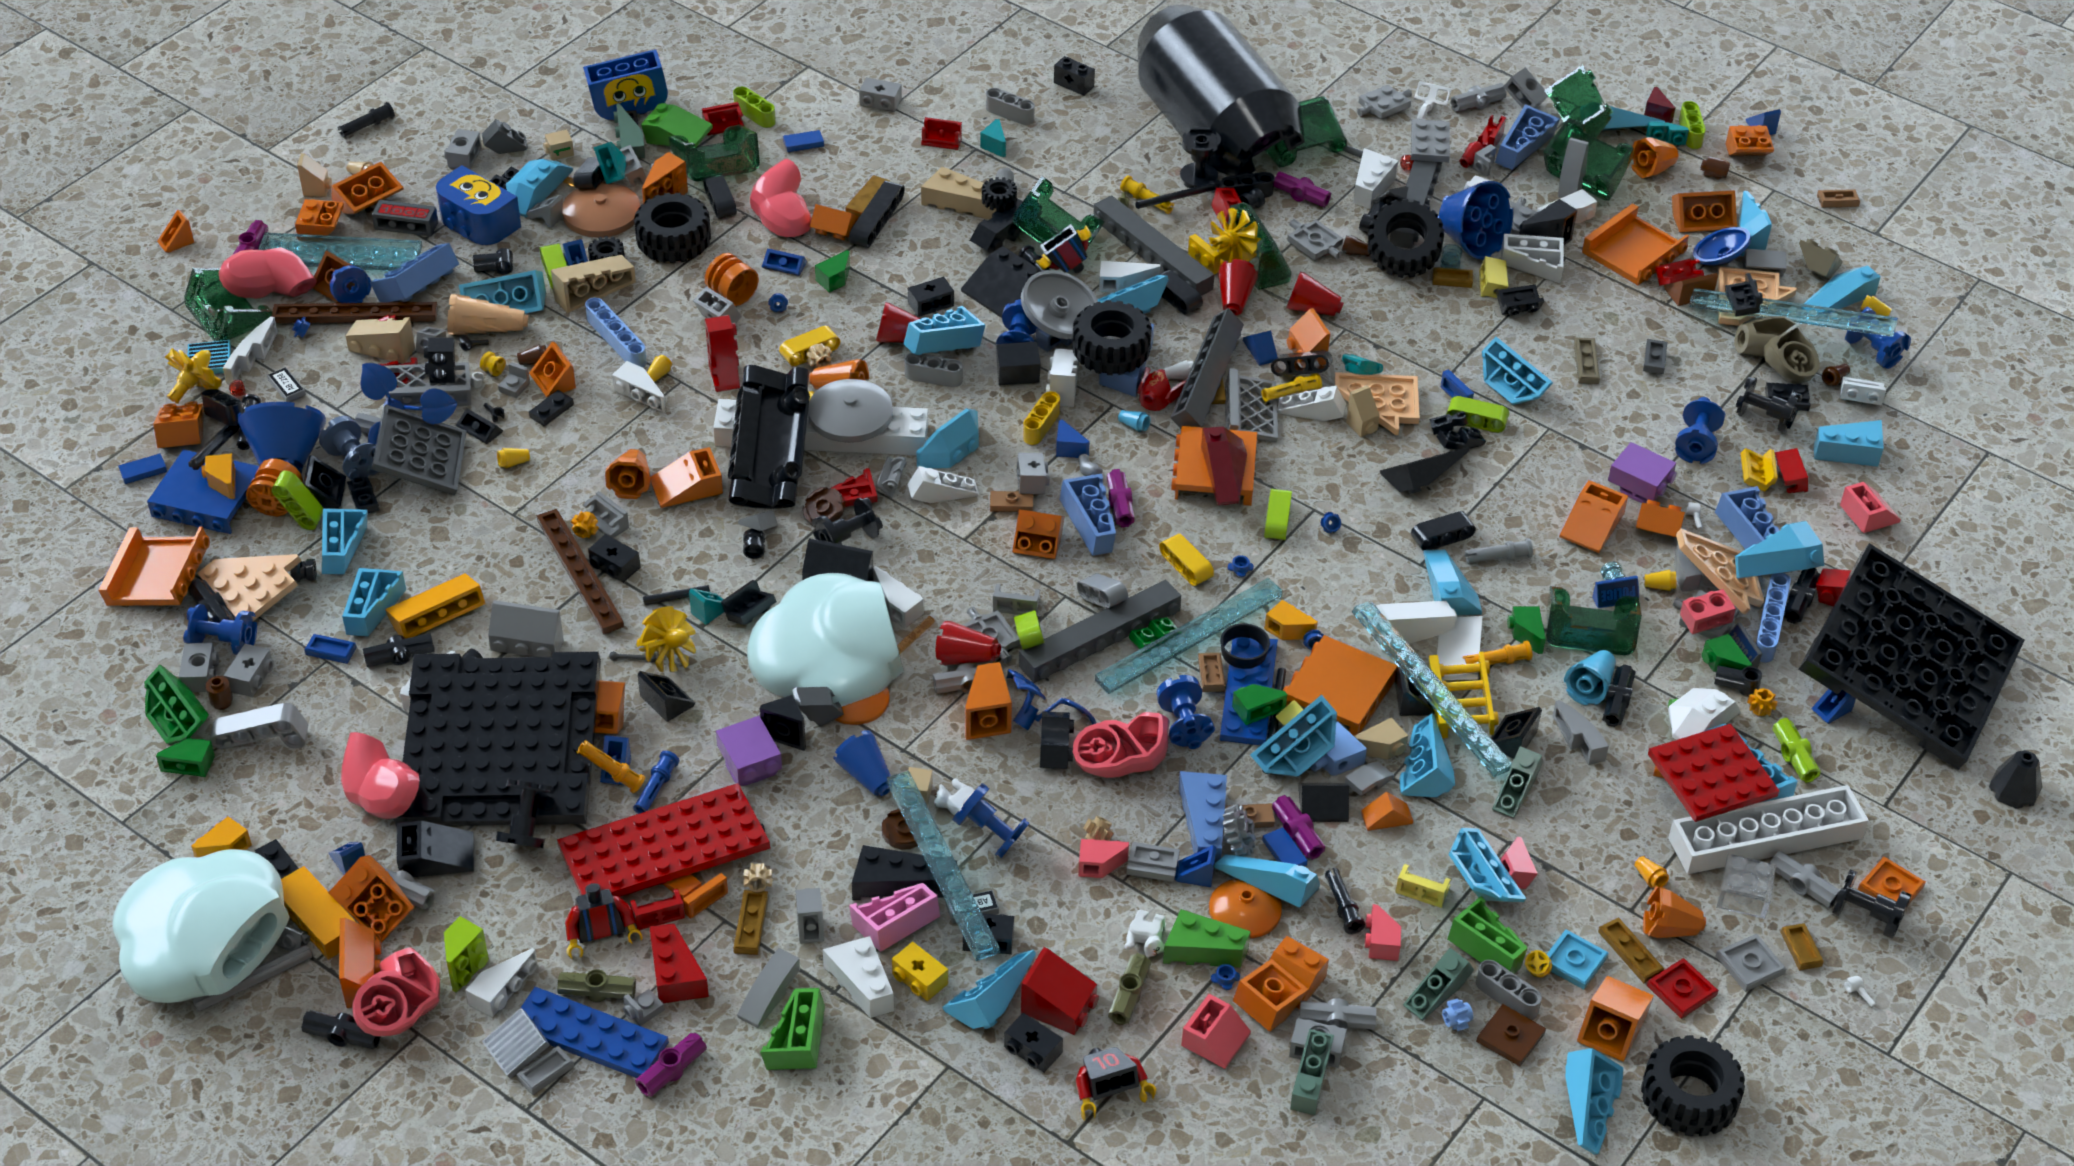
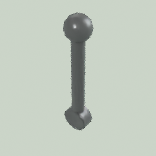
M613 651L609 654V658L611 660H616L617 658L646 660V655L617 654ZM655 653L650 660L651 663L657 660Z

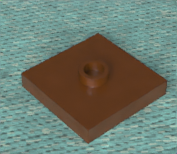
M1502 1004L1477 1036L1476 1042L1520 1067L1544 1036L1546 1028Z

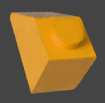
M232 453L205 456V465H202L201 469L202 476L207 478L209 487L229 499H235L236 468Z

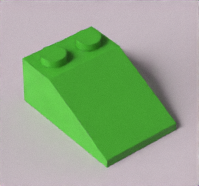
M659 103L641 124L647 144L696 148L713 128V125L676 105Z

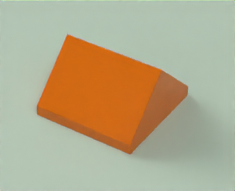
M552 341L529 372L546 397H549L557 390L564 393L576 388L573 365L558 345Z

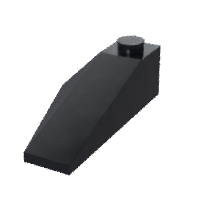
M1469 447L1442 453L1380 470V474L1399 492L1407 490L1409 494L1422 491V486L1432 483L1470 450Z

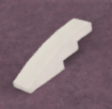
M269 317L257 326L233 351L223 367L227 384H235L241 371L250 372L256 358L265 359L278 333L274 317Z

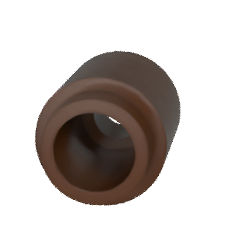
M1707 156L1706 160H1702L1700 170L1706 176L1720 179L1722 177L1726 178L1730 163L1723 159Z
M223 676L210 678L205 685L210 704L218 710L227 709L233 700L228 679Z

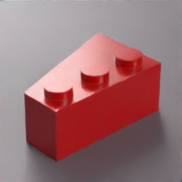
M672 923L650 926L658 999L664 1004L709 997L707 978L676 925Z

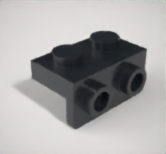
M1750 273L1745 274V282L1725 285V293L1735 317L1760 313V304H1763L1762 293L1758 292L1757 282L1755 279H1752Z
M1536 284L1500 289L1496 292L1502 315L1509 314L1513 316L1524 311L1529 313L1536 312L1545 302L1544 298H1539Z
M751 580L722 600L721 604L728 621L745 625L752 622L753 618L760 613L768 611L770 606L777 601L774 594L760 591L757 581Z

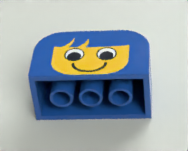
M656 49L583 67L594 109L604 119L614 120L613 112L617 111V103L625 111L636 110L637 114H645L648 111L654 110L659 103H665L667 100L668 89Z
M461 165L437 182L436 193L441 221L450 230L459 233L464 238L476 244L492 245L502 241L521 228L517 196L465 166Z

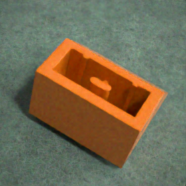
M1729 126L1725 143L1729 156H1766L1774 152L1767 126Z
M305 199L295 223L299 243L319 244L333 232L344 207V202Z
M1647 499V503L1642 502L1636 528L1676 537V533L1682 527L1685 512L1681 511L1682 507L1670 504L1668 508L1660 507V502Z
M1019 509L1012 552L1056 559L1062 538L1065 516Z
M599 680L596 733L618 734L623 728L625 682Z

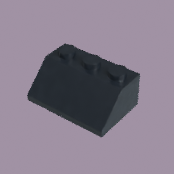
M809 538L802 569V580L818 574L841 573L874 582L873 551Z

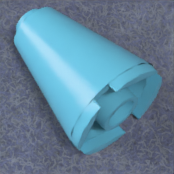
M1600 650L1570 667L1564 677L1568 695L1582 705H1588L1589 703L1599 704L1606 697L1616 665L1614 655L1609 651Z

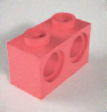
M1724 589L1710 591L1705 595L1695 598L1690 597L1682 603L1680 616L1691 634H1696L1732 623L1736 608Z

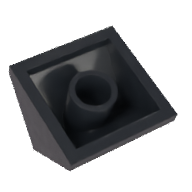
M1037 341L996 344L999 386L1040 383L1041 363Z
M310 455L303 484L324 509L341 507L347 476L315 456Z
M1399 659L1395 676L1399 715L1429 716L1430 714H1435L1430 679L1404 659Z
M639 671L637 674L640 697L666 722L694 707L695 702L669 677Z
M793 695L762 704L759 708L760 718L773 741L805 751L804 717Z
M1536 707L1505 715L1495 730L1494 735L1486 743L1487 747L1514 759L1519 747L1527 748L1538 732L1542 709Z
M1298 783L1300 811L1302 814H1308L1312 822H1349L1348 784Z

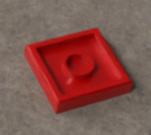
M1684 958L1647 982V987L1681 1019L1716 997L1719 991Z

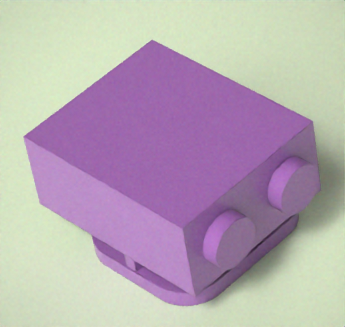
M1630 442L1611 465L1608 481L1620 486L1621 493L1640 503H1647V499L1655 501L1659 495L1662 496L1668 483L1672 484L1677 475V472H1675L1676 462Z
M760 716L716 730L717 746L725 759L726 768L734 782L740 786H747L772 777L778 770L782 769L781 753Z

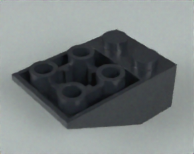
M1558 199L1540 212H1536L1529 219L1524 220L1520 224L1519 235L1564 238L1565 245L1572 241L1577 209Z
M426 821L397 823L398 869L406 871L412 877L474 872V834L472 831Z

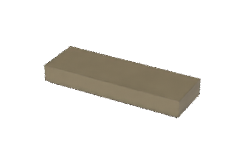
M1575 337L1574 350L1578 383L1599 384L1600 375L1595 338Z

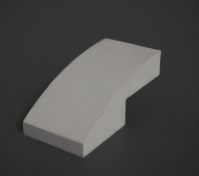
M1377 761L1364 765L1347 775L1345 783L1360 796H1363L1372 788L1380 789L1394 778V774Z

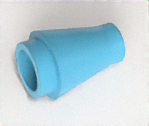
M1121 410L1118 421L1141 432L1149 428L1151 418L1146 412Z

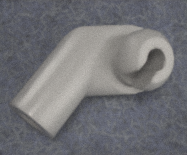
M1087 454L1079 456L1080 471L1083 475L1102 474V468L1090 462Z

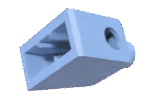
M1336 722L1335 747L1310 768L1315 772L1324 768L1330 775L1336 776L1365 764L1367 748L1339 722Z

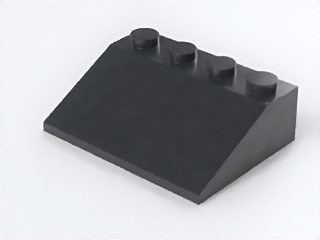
M1002 246L983 261L961 287V292L1002 318L1004 307L1008 303L1010 305L1015 303V300L1021 299V292L1027 280L1032 275L1041 272V270Z

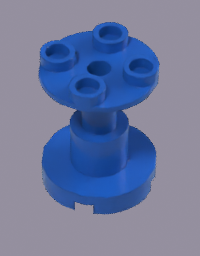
M1021 299L1015 300V303L1010 305L1008 303L1003 310L1002 322L1009 331L999 335L996 344L1034 341L1030 335L1034 334L1038 327L1025 314Z
M1866 307L1856 318L1852 317L1847 322L1846 327L1848 330L1845 340L1853 344L1866 337L1871 341V347L1878 351L1876 363L1883 368L1890 369L1903 358L1900 355L1903 350L1908 351L1911 337L1903 331H1897L1892 335L1884 330L1877 331L1872 327L1876 318V312L1870 307Z
M1700 397L1698 400L1688 403L1684 408L1682 416L1688 427L1677 434L1675 451L1686 462L1700 461V464H1704L1716 456L1718 441L1712 432L1717 431L1723 426L1726 414L1719 405L1710 401L1709 398Z
M198 604L195 608L190 607L187 611L188 627L184 632L183 641L187 644L203 643L205 635L218 636L219 641L231 643L233 654L237 655L244 644L253 646L255 644L257 622H253L252 616L256 617L254 612L242 610L238 613L235 620L223 619L220 623L208 621L205 605Z
M1179 675L1180 679L1173 681L1172 678H1169L1160 684L1156 695L1161 709L1174 713L1175 717L1180 718L1169 729L1170 741L1178 746L1197 749L1215 731L1214 723L1210 717L1203 714H1194L1196 711L1195 705L1202 698V688L1198 679L1190 675Z
M981 783L952 820L960 826L968 817L981 829L987 826L1005 841L995 853V856L998 855L1002 858L1023 833L1029 822L1024 818L1015 830L1009 827L995 815L997 810L983 799L990 788Z

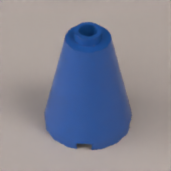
M870 730L861 731L862 736L857 738L855 735L850 736L836 749L837 757L833 756V759L874 796H885L892 790L893 780L874 734Z

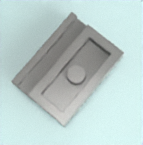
M1132 842L1126 875L1174 882L1180 849Z

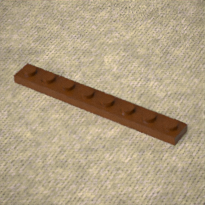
M437 302L274 304L271 317L275 318L276 323L282 324L296 323L298 319L302 320L303 317H306L305 321L309 323L355 322L356 320L380 319L390 314L391 316L396 315L397 320L410 317L411 322L436 321L438 304Z
M554 509L536 515L538 524L603 635L623 628V619L559 511Z

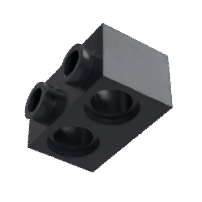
M428 338V346H424V359H428V362H425V375H429L430 383H455L454 338Z

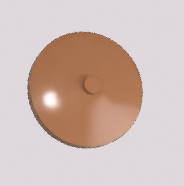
M601 182L596 189H575L563 201V220L569 229L580 235L597 238L610 237L623 233L634 225V216L640 207V201L631 189L623 185Z

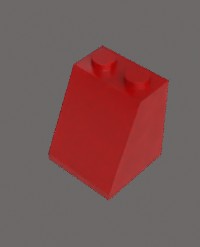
M1043 947L1021 983V1013H1025L1036 1020L1072 1035L1076 1034L1079 1027L1083 1028L1085 1026L1089 1010L1095 1009L1099 1000L1097 984L1046 947Z

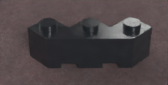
M1017 198L1016 205L1012 206L1011 209L1006 208V211L1000 209V211L992 214L990 220L986 221L984 219L981 221L969 241L993 253L1003 246L1005 238L1015 242L1020 236L1024 225L1033 229L1039 222L1042 211Z

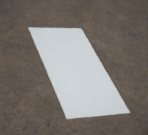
M1483 616L1457 617L1454 629L1439 635L1437 649L1439 664L1444 666L1466 664L1465 659L1462 658L1463 656L1480 652ZM1478 672L1449 674L1441 678L1442 681L1478 679Z

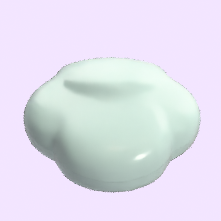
M841 573L818 574L794 585L784 595L778 605L768 610L757 621L752 629L747 646V659L753 676L764 688L782 697L790 695L794 697L792 689L796 687H828L835 695L832 697L833 703L839 702L841 706H845L882 692L892 680L904 672L881 583L865 581Z
M229 849L217 851L203 857L172 859L146 872L121 897L116 906L112 921L113 932L120 947L119 964L121 973L129 987L135 994L148 1001L173 1003L196 997L220 995L238 985L268 955L281 936L290 917L284 906L282 881L274 866L257 853L247 850Z

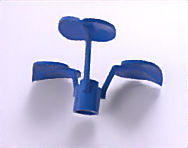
M364 363L362 365L360 380L362 392L366 397L373 400H380L386 395L383 408L386 404L401 410H422V419L425 422L439 424L447 420L457 407L456 400L445 391L437 388L426 390L420 398L421 406L403 405L400 401L390 397L389 392L397 387L396 376L390 369L375 363ZM380 421L370 428L368 443L376 445Z
M1008 669L1006 679H1014L1017 689L1029 690L1023 706L1013 719L1015 723L1029 730L1035 720L1039 722L1042 718V713L1037 715L1039 710L1031 705L1035 694L1043 700L1046 697L1032 681L1025 678L1022 674ZM1060 698L1044 710L1050 712L1058 705L1065 704L1085 714L1090 719L1092 725L1096 724L1095 718L1086 708L1066 698Z

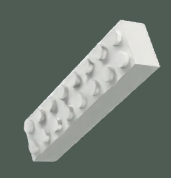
M1846 785L1756 803L1698 822H1694L1692 817L1676 819L1672 822L1668 839L1686 873L1692 874L1774 857L1778 851L1790 854L1863 839L1869 820L1850 787Z

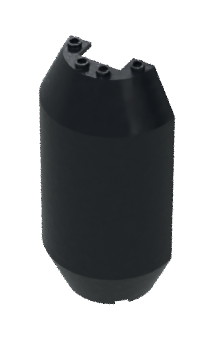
M1173 5L1164 8L1149 18L1139 35L1137 44L1140 85L1181 137H1183L1185 132L1187 134L1190 132V129L1195 127L1210 128L1212 133L1216 135L1217 132L1220 135V149L1210 156L1209 161L1206 162L1207 164L1228 176L1250 174L1256 171L1252 157L1281 140L1284 141L1288 151L1305 142L1302 108L1299 102L1227 17L1211 10L1188 5Z

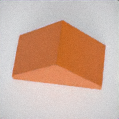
M180 210L176 211L157 240L167 253L194 243L189 220Z
M1387 791L1361 810L1367 831L1413 824V818L1407 803Z

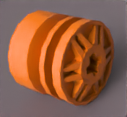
M723 253L717 256L710 263L705 274L706 286L733 302L735 306L747 302L755 293L759 283L757 272L731 253Z
M268 459L260 464L255 478L252 479L246 492L248 502L260 513L278 517L288 512L273 495L271 489L282 471L294 473L303 483L301 473L289 462L281 459Z

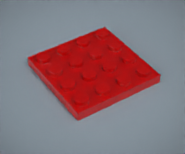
M1732 724L1651 747L1648 751V756L1694 822L1778 797L1780 791Z

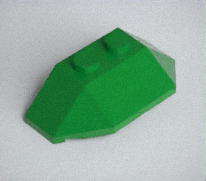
M159 664L144 681V688L146 689L145 715L166 744L170 745L190 738L209 716L190 688Z

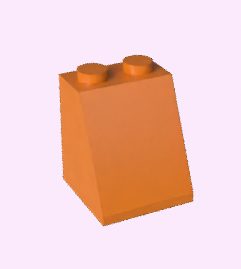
M1000 662L977 666L965 705L966 740L1011 733L1012 701Z
M1606 976L1590 1001L1577 1042L1624 1062L1647 1017L1654 995Z

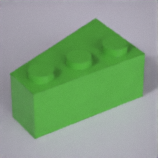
M1480 896L1453 919L1447 940L1479 962L1493 960L1515 974L1521 969L1527 946L1510 927L1505 928L1499 921L1500 916L1495 911L1491 912L1485 905L1486 900Z
M1181 909L1164 945L1163 964H1171V961L1186 962V965H1194V962L1210 963V966L1228 964L1241 968L1249 950L1251 931Z
M819 988L794 989L781 1013V1020L777 1027H774L771 1031L772 1036L768 1044L763 1046L760 1051L767 1070L817 1068L825 1004Z

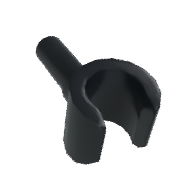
M467 335L459 336V340L462 342L459 343V346L464 351H468L472 346L489 345V340H470Z
M484 403V407L492 414L493 422H498L497 416L505 418L503 408H493L488 403Z

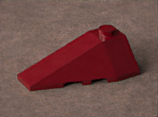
M1224 426L1203 428L1201 448L1217 505L1239 504L1247 459L1244 442Z

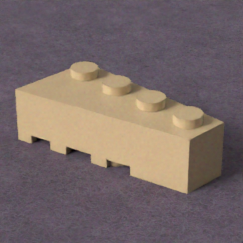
M941 167L921 186V205L928 206L933 204L942 210H945L946 207L956 209V213L961 214L971 212L975 217L989 220L992 218V214L996 212L995 208L990 210V207L986 208L985 204H982V185L984 183L948 168Z
M623 255L551 270L554 299L566 313L585 306V302L590 298L605 297L636 282L634 266Z

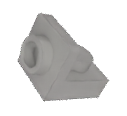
M1490 144L1475 153L1473 169L1486 177L1490 175L1491 165L1495 161L1496 147Z
M428 326L418 331L416 351L424 353V346H428V338H446V330Z
M511 362L508 365L509 374L498 385V389L503 394L517 398L530 384L529 372L527 367Z
M650 989L634 999L629 994L623 997L625 1005L623 1011L630 1020L634 1019L639 1026L665 1010L664 1004Z

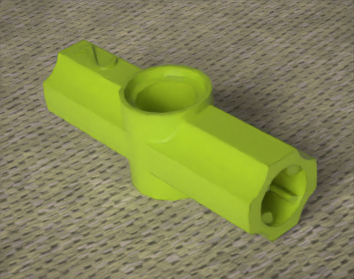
M1788 718L1780 719L1773 725L1772 730L1781 744L1783 759L1786 762L1792 763L1801 780L1805 783L1813 782L1814 779L1820 776L1821 771L1812 757V748L1809 740L1801 738L1791 720Z

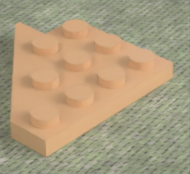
M1719 266L1718 324L1739 326L1794 297L1797 288L1780 286L1779 273ZM1750 273L1752 279H1755L1757 282L1758 292L1762 293L1763 304H1760V313L1735 317L1725 293V285L1745 282V274Z
M1335 372V386L1337 385L1342 397L1348 402L1351 391L1366 385L1370 387L1380 415L1379 424L1394 435H1399V423L1419 424L1418 376L1361 375Z
M1680 529L1676 533L1679 549L1719 590L1724 589L1731 602L1742 614H1746L1750 610L1749 604L1759 608L1765 601L1758 576L1737 578L1735 556L1742 551L1684 529Z
M297 554L214 559L197 574L202 580H206L215 593L219 592L226 607L235 617L242 610L251 611L256 615V617L252 616L254 621L298 586L288 572L302 560Z

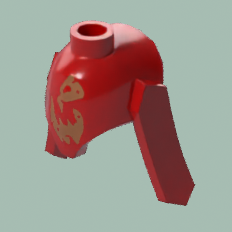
M1145 367L1137 392L1140 404L1145 409L1160 411L1180 396L1186 380L1171 389L1165 370L1159 369L1150 374L1151 369Z

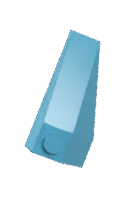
M1597 102L1583 106V126L1589 127V130L1593 132L1648 127L1649 122H1665L1664 120Z
M1743 191L1738 227L1745 228L1750 232L1752 240L1747 249L1766 250L1772 223L1767 212L1761 210L1759 203H1755V198L1748 191Z
M1868 265L1847 270L1830 279L1801 308L1813 319H1817L1864 300L1867 295H1876L1881 276Z
M533 270L459 285L460 295L470 296L473 299L507 305L509 308L523 310L525 314L544 310L546 289L543 272Z
M1807 521L1786 524L1775 534L1768 535L1762 542L1750 546L1735 556L1737 578H1745L1824 566L1823 544Z
M1445 549L1424 550L1423 554L1434 601H1447L1450 607L1456 611L1457 615H1481L1482 609L1478 594Z
M1430 714L1413 727L1409 742L1411 752L1409 756L1405 757L1404 761L1407 765L1406 771L1400 775V790L1404 796L1437 798L1443 793L1449 792L1455 786L1454 770L1435 716Z
M1225 854L1214 866L1218 870L1299 908L1320 887L1317 874L1309 871L1304 866Z
M1030 950L1016 954L994 970L995 973L975 982L977 987L968 992L963 990L942 1007L943 1010L972 1029L980 1027L988 1029L997 1023L996 1019L1007 1009L1036 955L1035 951Z
M1593 1048L1568 1052L1565 1078L1577 1142L1579 1146L1592 1154H1599L1607 1132L1605 1125L1607 1118L1612 1117L1614 1113L1612 1107L1614 1099L1619 1098L1621 1093L1623 1067Z

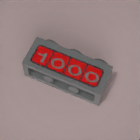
M379 200L372 213L375 230L432 236L438 224L435 206Z

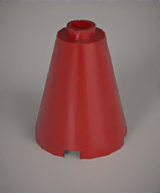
M1233 259L1231 263L1225 261L1220 265L1218 275L1223 311L1229 308L1237 316L1243 312L1258 279V270L1256 271L1254 265L1248 261Z
M1300 271L1286 308L1307 312L1313 308L1317 314L1335 316L1336 313L1340 314L1344 302H1341V296L1305 272Z
M885 302L876 341L904 343L908 324L921 318L891 303Z
M944 621L940 626L943 632L941 636L937 635L935 647L936 659L941 660L940 665L948 666L995 661L1001 654V644L994 637L953 621Z

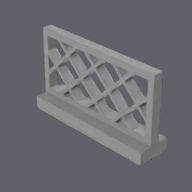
M469 362L455 363L456 370L465 371L460 375L455 373V383H439L443 386H435L438 383L422 381L429 377V375H425V364L385 366L393 373L401 374L396 377L397 386L399 387L389 392L390 397L400 401L403 405L421 406L420 398L426 390L437 388L445 391L456 400L457 406H471ZM413 372L422 373L418 377L412 375ZM406 377L412 380L407 385L401 382Z
M1230 368L1225 382L1226 428L1228 430L1257 432V439L1277 442V398L1269 400L1268 402L1271 404L1269 406L1261 402L1263 401L1261 387L1276 386V381L1238 375V369ZM1240 383L1248 384L1250 388L1246 389ZM1256 391L1261 396L1256 398L1251 392ZM1246 396L1251 401L1246 403L1241 398ZM1256 405L1261 410L1256 412L1252 406ZM1246 410L1251 416L1246 417L1241 412ZM1266 413L1272 419L1267 421L1261 415ZM1257 419L1261 425H1255L1252 420ZM1246 424L1251 430L1241 429V426ZM1267 428L1272 434L1265 433L1262 429Z

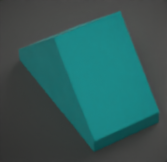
M995 119L980 132V148L1000 157H1006V140L1000 119Z
M612 142L593 147L606 184L624 179L626 156Z
M693 588L690 589L691 614L705 625L724 613L721 601L724 599L718 594Z

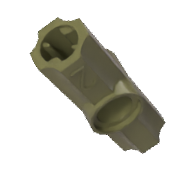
M1139 953L1131 955L1125 972L1120 977L1119 987L1108 1014V1018L1113 1020L1115 1024L1122 1026L1126 1023L1129 1024L1135 1006L1140 1000L1141 990L1151 966V960L1146 955Z
M593 969L587 974L561 972L558 977L557 991L558 994L587 996L593 1002H601L606 998L624 999L623 997L627 994L633 999L636 993V977L606 975L600 969Z

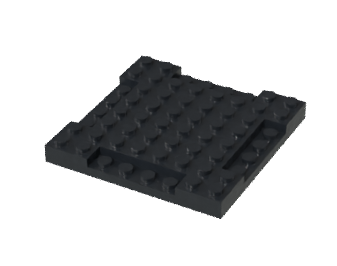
M1869 543L1857 559L1841 594L1798 670L1836 694H1839L1841 690L1850 694L1921 739L1918 744L1920 747L1959 770L1968 761L2025 639Z
M552 652V657L461 658L460 654H414L409 688L410 707L402 762L418 773L420 781L417 794L410 807L403 815L394 818L396 826L397 823L426 821L444 826L511 825L512 815H518L522 789L506 786L508 779L554 786V794L536 793L532 814L533 818H537L536 825L587 824L592 762L578 754L577 750L585 740L594 746L601 669L599 652Z

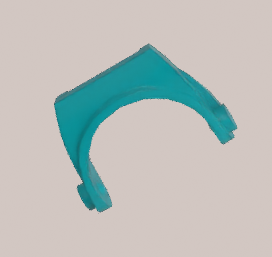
M1343 354L1342 356L1345 370L1351 373L1373 375L1383 371L1381 363L1353 354Z

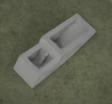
M1574 138L1569 139L1560 176L1558 197L1563 198L1582 189L1583 177L1586 174L1589 142Z
M1677 542L1674 557L1677 582L1682 592L1699 589L1702 572L1679 549Z
M1561 700L1556 701L1553 718L1570 750L1579 748L1588 765L1606 761L1609 745L1601 733L1574 708Z
M778 948L752 985L737 1014V1018L759 1028L786 995V987L800 971L799 958Z

